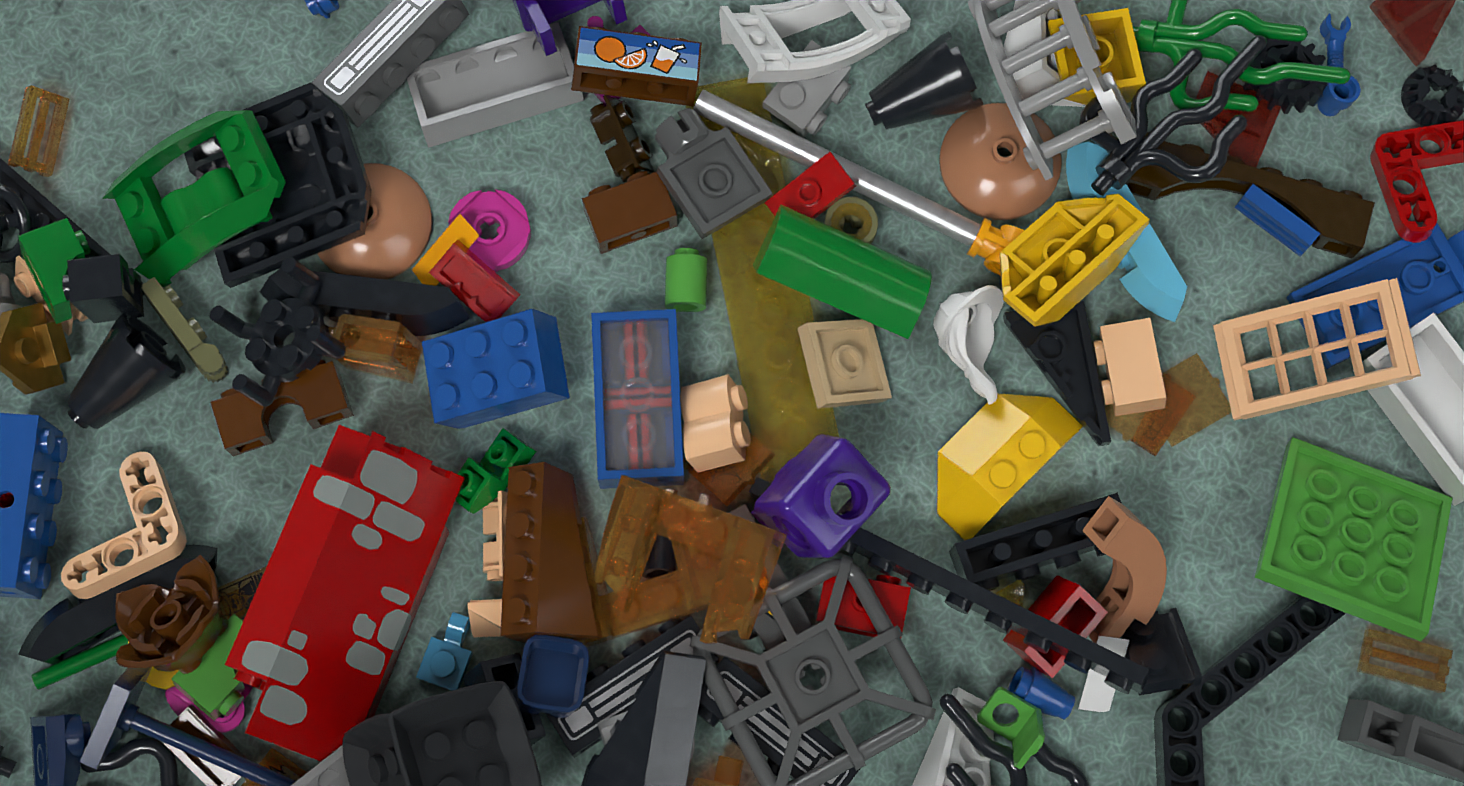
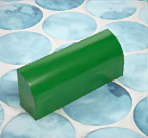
M780 205L753 263L756 273L906 339H909L922 312L932 280L930 270L783 205Z

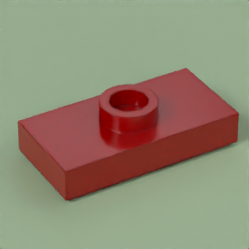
M829 151L764 203L774 216H776L780 205H783L815 219L857 185L833 153Z
M458 239L428 272L444 287H448L460 301L485 322L501 318L521 295Z

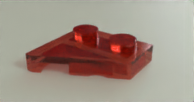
M1375 0L1370 5V9L1417 67L1425 60L1456 0Z
M1207 71L1195 99L1211 96L1214 82L1219 75ZM1235 82L1230 88V93L1252 96L1256 94L1254 90H1244L1242 85ZM1262 99L1258 101V107L1252 112L1223 109L1212 120L1200 124L1215 139L1218 133L1234 116H1244L1247 120V126L1230 145L1228 155L1237 157L1245 165L1256 168L1281 106L1275 105L1270 111L1267 109L1268 101Z

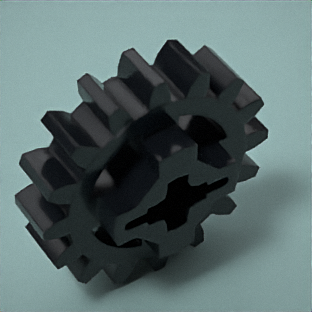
M1266 38L1267 46L1265 50L1250 66L1260 69L1280 62L1322 65L1326 58L1324 55L1315 56L1312 53L1315 48L1313 43L1305 47L1301 45V42ZM1282 79L1268 85H1253L1245 82L1243 89L1254 90L1258 101L1262 99L1268 101L1267 109L1270 111L1275 105H1279L1284 114H1288L1292 106L1299 113H1303L1308 105L1314 107L1323 95V90L1327 83Z

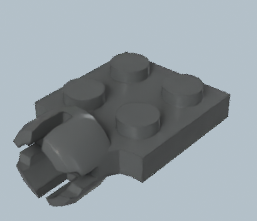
M687 108L677 112L681 117L680 120L676 122L670 116L656 129L655 140L667 157V161L658 166L657 174L700 238L704 239L771 198L773 193L728 127L719 131H712L706 127L695 110Z

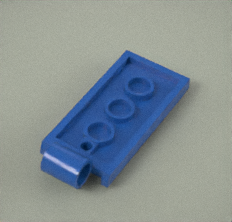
M1436 223L1430 237L1425 241L1412 243L1404 239L1399 240L1290 293L1286 298L1289 304L1386 279L1397 278L1409 327L1412 328L1432 313H1435L1437 316L1464 303V230L1447 240L1440 226ZM1434 265L1440 268L1441 273L1434 270ZM1377 299L1349 306L1356 336L1384 329ZM1340 309L1312 315L1319 345L1346 338ZM1303 318L1298 319L1305 330ZM1386 337L1358 343L1360 353L1386 341ZM1348 346L1321 353L1326 369L1351 358Z

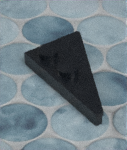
M1084 301L1076 304L1059 321L1035 327L1018 312H1005L1003 320L1006 326L1097 446L1109 445L1111 437Z

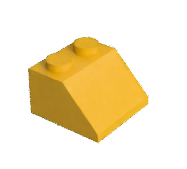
M1124 8L1085 14L1091 23L1101 48L1096 53L1101 62L1099 67L1102 74L1111 72L1126 103L1131 102L1138 89L1144 86L1146 81L1129 9ZM1063 18L1048 20L1050 36L1060 31L1059 26L1064 24ZM1066 46L1054 52L1060 81L1076 74L1077 68L1082 66L1074 47L1069 49ZM1084 88L1064 99L1087 105L1096 95L1093 89L1086 91Z

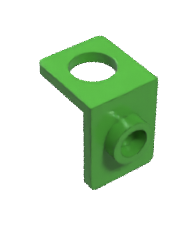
M998 687L977 714V721L1012 742L1014 766L1018 769H1022L1029 758L1038 752L1044 742L1045 732L1041 709L1003 687ZM1004 703L1011 704L1018 710L1017 718L1007 724L1000 723L993 717L994 709Z

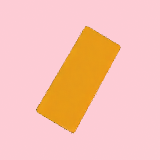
M459 214L413 267L412 271L422 284L437 286L439 281L428 272L457 239L469 249L479 237V234Z

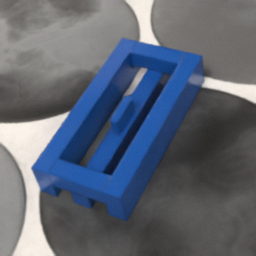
M1252 184L1234 207L1300 257L1320 235L1318 231L1254 184Z

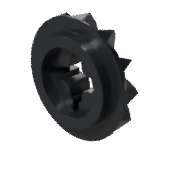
M1436 64L1427 68L1419 67L1405 80L1402 86L1401 101L1403 108L1412 120L1422 126L1455 122L1464 112V81H1458L1453 76L1452 69L1443 70L1438 68ZM1430 87L1434 91L1447 90L1440 99V103L1436 99L1422 101L1431 91Z

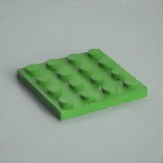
M1292 437L1286 445L1254 578L1421 642L1429 633L1452 497Z

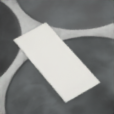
M1098 636L1096 644L1125 657L1129 640ZM1092 669L1089 670L1078 709L1096 712L1110 710L1115 689L1104 682L1106 676Z

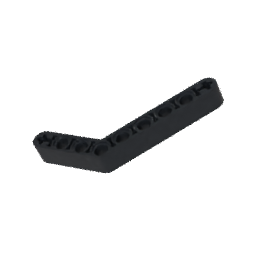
M1300 595L1202 673L1201 685L1194 686L1193 683H1189L1162 704L1154 716L1157 786H1205L1202 728L1346 613ZM1303 605L1310 607L1316 615V622L1313 627L1306 625L1301 619L1300 610ZM1270 631L1277 632L1282 637L1284 647L1281 653L1272 650L1268 645L1267 637ZM1237 657L1245 658L1251 665V674L1248 679L1242 678L1236 673L1234 663ZM1204 683H1210L1216 687L1219 698L1215 705L1208 704L1202 698L1201 689ZM1171 709H1177L1185 716L1186 725L1182 732L1175 731L1168 723V714ZM1175 752L1181 753L1187 759L1188 770L1183 776L1177 775L1171 769L1170 758Z

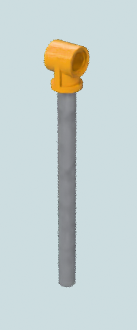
M704 89L693 108L697 114L723 127H728L729 130L807 168L829 152V150ZM833 153L857 185L852 190L969 246L967 255L973 258L976 255L984 258L985 267L1001 276L1000 252L1025 230L1011 225H1002L998 229L992 226V221L984 218L982 223L979 224Z

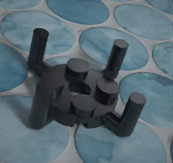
M293 257L286 258L281 265V269L302 285L297 298H287L281 301L272 299L263 306L261 316L256 324L244 322L220 305L212 308L209 315L212 321L238 338L249 340L245 348V356L265 377L260 385L244 374H239L234 378L232 387L264 407L272 404L281 382H292L299 377L296 375L305 368L311 371L323 356L339 359L346 354V346L330 335L329 327L324 323V314L313 305L321 286L320 277ZM295 332V336L291 344L285 345L283 347L284 341L287 338V336Z

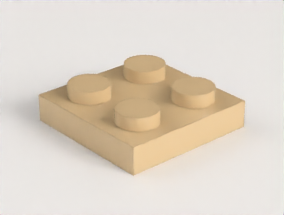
M863 319L810 322L797 328L817 409L880 403L892 398L872 323Z

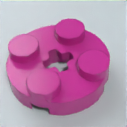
M495 190V192L474 191L460 199L452 209L448 221L449 225L459 214L466 219L479 234V237L470 246L469 250L495 273L514 265L526 252L531 238L529 220L524 206L513 195L501 190ZM484 222L489 226L495 222L500 226L497 228L498 236L494 239L490 237L486 240L482 239L481 224Z

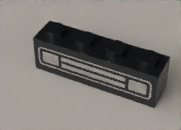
M679 615L670 619L658 628L661 635L647 644L643 639L633 643L621 652L624 659L611 668L606 662L589 672L586 676L588 683L585 684L582 703L569 717L558 718L545 713L574 758L602 740L598 722L630 709L636 700L635 692L663 650L693 655V648L689 645L692 635L697 636L700 628L691 615L684 620ZM711 653V657L717 665L719 657Z
M724 657L717 665L739 710L770 694L769 690L730 659ZM704 682L702 684L698 716L712 727H715L718 722L721 723L724 717ZM777 704L747 719L746 723L765 759H767L773 774L777 778L791 731ZM814 727L801 735L789 778L793 780L845 752V750ZM731 734L728 739L740 749L733 734ZM853 767L820 786H848L859 770L856 771Z

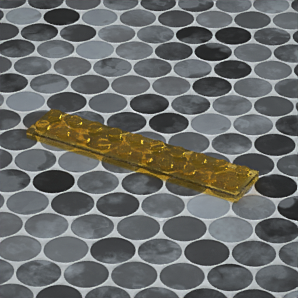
M748 77L697 87L694 106L704 89L772 123L770 112L763 108V101L767 97L764 83L747 84ZM685 105V109H687V108L693 109L694 106H686V105ZM699 115L708 129L719 131L725 128ZM730 130L773 193L772 196L784 188L786 184L779 154ZM763 203L712 233L711 237L741 385L745 390L748 400L747 414L760 478L772 483L779 470L789 460L802 452L816 436L825 434L839 437L833 407L817 409L797 329L806 323L815 322L810 297L756 273L753 267L757 254L775 218L767 205Z

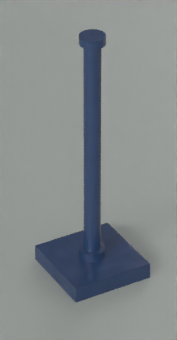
M152 667L127 668L114 683L80 760V763L97 769L118 743L123 732H128L132 728L262 786H290L296 781L139 712L140 707L136 703Z

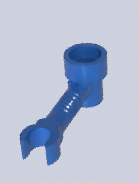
M1330 13L1320 25V33L1325 38V44L1327 45V66L1344 68V42L1346 34L1351 28L1348 16L1341 22V30H1336L1332 27ZM1351 76L1345 84L1327 83L1322 97L1317 102L1319 111L1331 117L1337 115L1341 110L1349 108L1360 95L1358 81Z

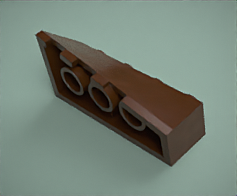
M546 462L509 467L500 636L525 644L528 639L535 635H548L575 641L603 638L601 625L595 621L592 604L596 603L594 587L588 584L585 563L589 562L587 548L581 545L578 529L582 525L574 477L573 474Z

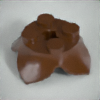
M201 555L182 566L176 574L173 588L168 589L156 584H147L116 594L115 619L119 630L129 641V644L120 646L116 653V662L119 666L127 668L154 667L158 671L172 672L179 670L182 674H188L198 668L202 661V656L214 645L217 637L225 632L228 627V619L222 614L220 608L217 578L210 564Z

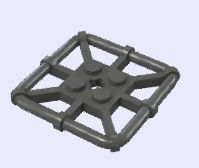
M843 555L842 559L835 558L825 561L774 589H771L769 586L760 591L761 596L710 622L699 631L697 636L692 635L689 646L693 648V655L704 656L706 659L703 679L724 717L721 723L726 731L731 730L760 786H820L853 767L856 771L866 766L864 761L921 730L928 720L934 719L936 709L932 708L933 702L930 692L900 639L903 635L898 625L893 626L865 573L858 565L852 562L853 558ZM836 576L824 620L796 635L781 604ZM847 580L851 583L878 633V636L850 651L834 624ZM768 611L772 614L786 640L761 655L715 641ZM885 646L910 691L914 702L870 689L855 661ZM711 653L757 667L770 694L739 710L711 657ZM810 665L814 671L823 670L825 676L820 679L821 688L814 690L811 685L804 687L801 684L800 679L805 676L803 668ZM867 700L911 715L856 745L839 714ZM777 704L791 731L777 778L773 774L746 723L747 719ZM829 720L845 752L788 781L801 735Z

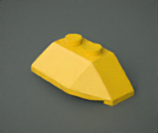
M1119 194L1106 195L1105 198H1082L1056 202L1000 252L1003 300L1034 327L1059 321L1116 269L1149 224L1150 219Z
M997 393V400L993 404H988L987 402L937 452V515L964 541L973 538L1083 426L1053 397Z

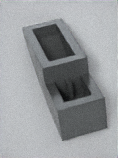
M1348 699L1338 741L1432 774L1464 783L1463 734L1417 715L1402 714L1370 700Z

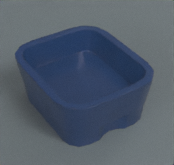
M535 635L527 640L523 649L517 686L518 699L524 711L533 714L544 712L554 717L566 718L580 707L584 697L589 662L588 649L582 642L548 635Z

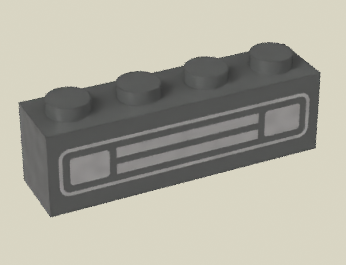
M392 0L311 83L347 115L350 123L359 128L405 82L414 70L431 56L433 51L460 26L469 13L461 0Z

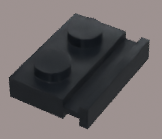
M1171 608L1170 613L1158 614V611H1155L1147 625L1134 619L1120 637V639L1129 640L1125 658L1149 669V679L1141 694L1138 693L1139 696L1181 689L1182 684L1193 683L1194 686L1201 685L1202 674L1177 608Z

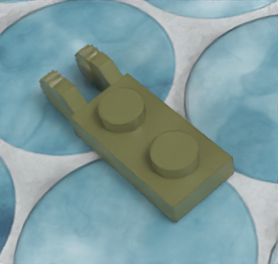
M155 277L142 284L141 289L147 301L201 374L204 375L205 379L207 378L208 382L218 383L226 377L225 374L228 373L226 370L228 367L225 366L226 363L222 354L220 355V351L214 344L202 342L207 338V335L194 317L186 321L178 308L183 306V303L170 285L162 288Z

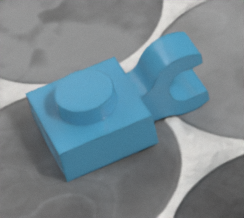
M452 612L444 641L431 637L416 678L452 691L460 689L463 676L473 655L472 651L462 648L470 627L469 617Z

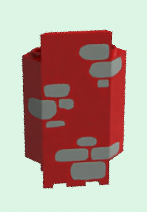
M338 425L321 467L310 464L225 662L226 666L237 670L234 679L262 691L245 733L318 761L325 759L343 744L344 734L349 729L375 715L450 531L445 524L464 481V477L452 471L431 465L433 461L408 448L398 447L385 442L386 437L375 431H372L369 436L342 425Z

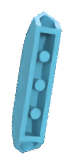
M1082 142L1068 149L1066 174L1073 200L1105 198L1106 195L1119 194L1143 213L1127 184L1119 190L1111 187L1103 196L1099 195L1091 187V184L1099 176L1096 172V166L1108 155L1106 150L1091 142ZM1149 223L1117 266L1120 269L1125 268L1128 272L1119 280L1132 297L1142 306L1164 319L1175 322L1185 298L1187 285Z

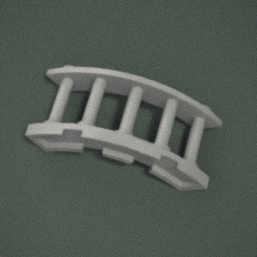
M1013 0L968 1L969 9L977 21L980 35L998 85L1027 145L1023 148L1025 158L1033 170L1039 168L1045 180L1053 178V156L1104 131L1108 134L1115 132L1121 144L1137 137L1135 118L1124 100L1112 73L1102 74L1099 67L1101 62L1096 51L1101 48L1086 15L1081 17L1077 7V3L1083 0H1033L998 18L996 9ZM1053 8L1055 11L1060 10L1064 24L1059 26V32L1008 58L1006 57L1001 35ZM1066 46L1069 49L1074 47L1082 65L1077 68V73L1023 100L1013 73ZM1084 88L1086 91L1093 89L1102 107V110L1098 111L1099 116L1043 142L1030 115Z

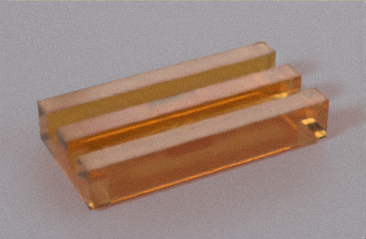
M32 85L25 88L8 165L13 167L20 166L25 171L31 173L35 171L44 177L53 175L69 98ZM37 98H40L33 126V131L30 139V144L28 148L27 157L25 158L24 154L36 106ZM51 102L55 104L43 160L40 163L37 162Z
M1367 629L1364 632L1357 672L1437 693H1444L1447 686L1444 683L1445 677L1449 675L1450 670L1448 660L1452 659L1453 650ZM1375 641L1438 658V663L1372 647V644ZM1374 657L1435 673V679L1431 680L1369 664V659Z

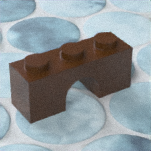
M320 360L311 371L305 368L296 375L299 377L292 382H281L272 404L266 407L259 405L234 388L221 393L220 399L210 403L225 450L234 457L272 444L273 440L269 430V421L272 414L284 405L294 404L302 407L306 420L313 429L354 416L340 371L333 361L326 363L325 360Z

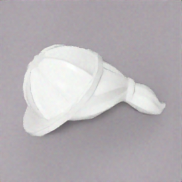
M993 285L981 287L974 292L950 295L946 301L940 303L933 323L939 339L938 345L964 371L965 377L970 380L973 390L986 398L988 404H993L997 400V388L992 378L985 372L984 363L994 343L993 324L1004 303L1001 290Z

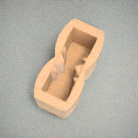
M729 374L682 387L680 403L684 421L682 430L683 448L686 460L699 473L745 461L746 446L750 445L751 438L749 429L743 421V410L748 408V400L742 385H736Z

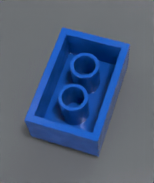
M529 309L422 342L435 424L461 429L570 398L555 316L535 309Z

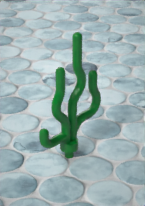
M1171 0L1166 22L1142 19L1139 27L1133 26L1139 52L1165 54L1171 58L1174 66L1191 49L1200 50L1203 55L1202 58L1221 60L1228 65L1238 55L1236 50L1228 45L1202 40L1232 25L1242 26L1253 35H1261L1267 39L1302 42L1308 35V31L1304 26L1267 22L1252 12L1242 9L1222 11L1199 25H1185L1182 23L1188 0ZM1280 62L1260 69L1249 66L1239 79L1253 85H1268L1282 79L1345 84L1349 81L1351 74L1348 69L1342 67ZM1189 75L1170 92L1172 102L1179 110L1203 106L1211 99V96L1203 99H1193L1187 95L1186 86ZM1230 93L1228 103L1224 109L1252 112L1258 107V100L1252 95Z

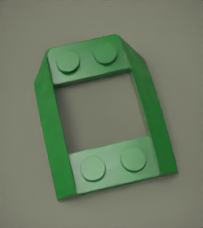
M217 111L184 127L152 147L113 181L102 199H115L143 261L134 270L149 280L155 277L161 287H166L172 283L170 279L180 270H187L223 242L260 222H268L273 217L270 213L271 204L274 198H280L286 181L253 111ZM216 136L244 197L213 211L174 235L161 206L162 199L152 177L183 153Z

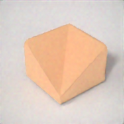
M502 599L470 600L468 602V614L474 638L500 637Z

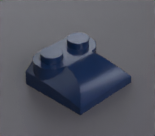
M79 713L30 717L34 786H76L80 774V760L91 737L89 722H82Z

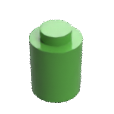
M676 249L674 255L666 258L665 308L676 309V312L703 311L706 309L707 258L699 255L697 249Z

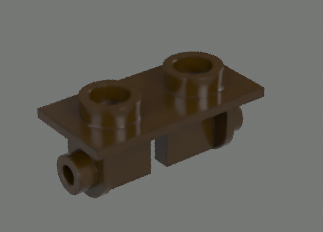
M604 95L603 98L607 106L605 104H598L590 109L592 114L590 122L602 145L616 140L617 144L605 151L615 176L621 177L622 182H627L626 180L636 174L638 169L649 171V173L654 172L649 161L652 158L651 149L645 139L641 136L638 137L633 123L636 122V117L631 107L625 101Z

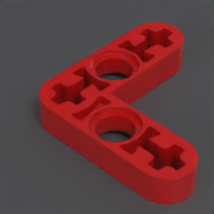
M1464 120L1388 132L1379 136L1370 154L1371 164L1395 230L1406 241L1412 243L1425 241L1430 237L1437 223V213L1421 169L1464 163V140H1462L1464 136ZM1424 140L1434 141L1439 145L1441 152L1436 154L1428 153L1421 148L1420 142ZM1385 148H1389L1391 153H1389V152L1383 153V152H1384ZM1392 154H1398L1397 158H1393ZM1397 180L1407 181L1413 186L1414 192L1410 194L1399 193L1393 187V182ZM1412 213L1417 222H1424L1422 227H1418L1415 221H1408Z

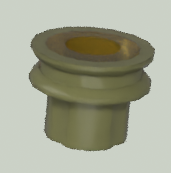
M845 197L835 202L828 209L824 224L844 232V223H850L852 228L859 229L856 234L849 235L869 244L874 241L878 229V216L874 208L865 200L857 197Z

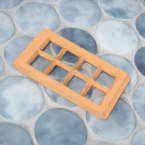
M1397 278L1362 285L1222 321L1220 324L1213 325L1234 421L1391 385L1421 376ZM1377 299L1384 329L1356 336L1349 306ZM1340 309L1346 338L1319 345L1312 315ZM1303 318L1309 347L1282 354L1276 325ZM1266 327L1272 357L1246 363L1240 334ZM1386 337L1393 367L1365 373L1358 343ZM1348 346L1355 376L1327 382L1321 353ZM1311 355L1318 385L1290 391L1284 362ZM1274 364L1281 394L1254 400L1248 371Z

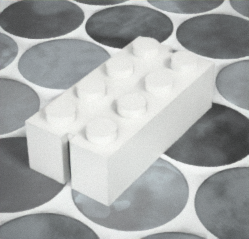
M1432 313L1410 328L1421 376L1370 389L1368 392L1447 496L1452 497V504L1455 506L1464 501V351L1435 313ZM1385 345L1362 362L1365 373L1393 367L1388 345Z

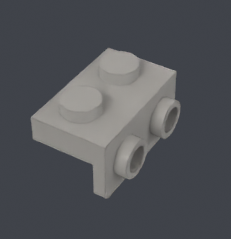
M811 40L802 52L821 49L822 47ZM847 66L830 74L812 79L778 82L763 101V108L793 128L796 135L805 138L810 133L814 136L828 117L824 114L826 109L832 102L839 105L849 92L851 84L848 83L851 67Z

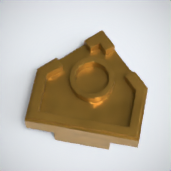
M42 302L2 312L0 315V371L13 380V386L25 395L64 384L60 364L71 361V356L62 324H56L55 321L47 322Z

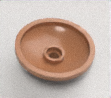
M991 103L967 111L951 125L943 139L939 164L941 176L948 192L963 208L987 219L1012 220L1034 212L1049 199L1060 177L1061 153L1052 157L1053 178L1045 180L1039 168L1033 170L1025 158L1023 148L1027 145L1007 103ZM1035 114L1030 115L1043 142L1055 137L1051 129L1041 118ZM1001 147L1007 148L1011 156L1001 157L997 149Z
M366 163L363 165L372 189L369 209L373 210V215L367 219L365 235L317 253V255L336 274L388 280L405 272L423 254L432 231V213L424 191L411 176L389 165Z

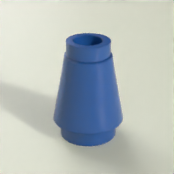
M1021 666L1014 674L1008 687V691L1041 709V713L1059 717L1063 720L1069 716L1075 703V696L1069 694L1035 667L1027 669Z

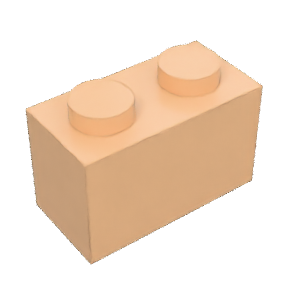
M1151 318L1100 326V340L1093 341L1097 366L1105 365L1107 380H1101L1104 404L1113 405L1115 417L1164 409L1166 392Z

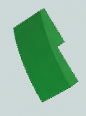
M502 428L480 463L468 457L460 469L458 475L464 477V481L455 501L468 512L475 514L497 498L498 491H504L508 487L509 467L528 464L537 451L513 433Z

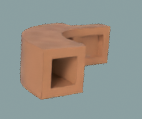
M1108 496L1082 530L1102 553L1113 559L1111 577L1103 591L1096 598V601L1108 613L1089 635V638L1094 643H1097L1098 636L1120 638L1134 619L1147 625L1160 603L1167 575L1166 558L1157 538L1126 506Z

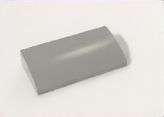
M559 23L549 24L557 52L548 56L545 55L534 32L526 31L422 62L407 78V82L428 148L584 101L582 92L571 90L574 64Z

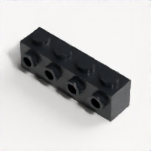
M1118 493L1108 495L1121 503ZM1108 496L955 543L949 553L957 575L992 591L1001 587L999 580L1015 576L1016 582L1024 581L1040 575L1039 568L1055 563L1057 569H1062L1081 562L1079 555L1095 550L1097 557L1106 555L1099 550L1082 530Z

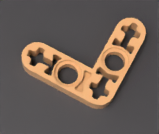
M139 451L131 454L122 462L119 469L120 478L137 527L73 557L62 569V583L79 599L97 596L173 560L185 549L187 543L186 534L164 470L148 452ZM145 468L144 475L149 483L145 486L138 480V477H140L139 470ZM153 498H162V504L157 511L150 514L143 513L144 506L148 501ZM159 526H163L168 532L166 536L167 542L160 545L162 542L160 532L156 528ZM127 549L134 550L133 558L129 563L124 566H115L114 562L119 553ZM101 563L107 568V572H102L104 568L101 566ZM89 571L86 573V580L79 583L82 580V573Z

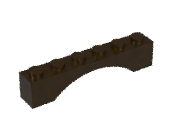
M1164 141L1157 148L1175 155L1191 166L1205 164L1210 154L1204 153L1201 147L1193 144H1182L1180 146ZM1227 155L1226 164L1220 173L1205 182L1188 183L1159 166L1148 165L1136 171L1126 183L1133 195L1154 201L1171 194L1191 190H1222L1244 195L1254 184L1320 233L1311 245L1312 247L1351 259L1364 248L1375 202L1363 199V196L1357 192L1349 190L1338 192L1327 189L1316 180H1296L1283 176V172L1271 167L1255 168L1245 165L1241 159Z

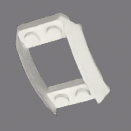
M791 0L776 4L751 5L749 13H732L728 6H720L719 10L722 45L734 44L749 68L747 84L802 81L838 71L869 56L900 34L907 32L911 22V18L896 0ZM851 11L867 30L842 43L804 52H790L782 41L784 37L844 16Z

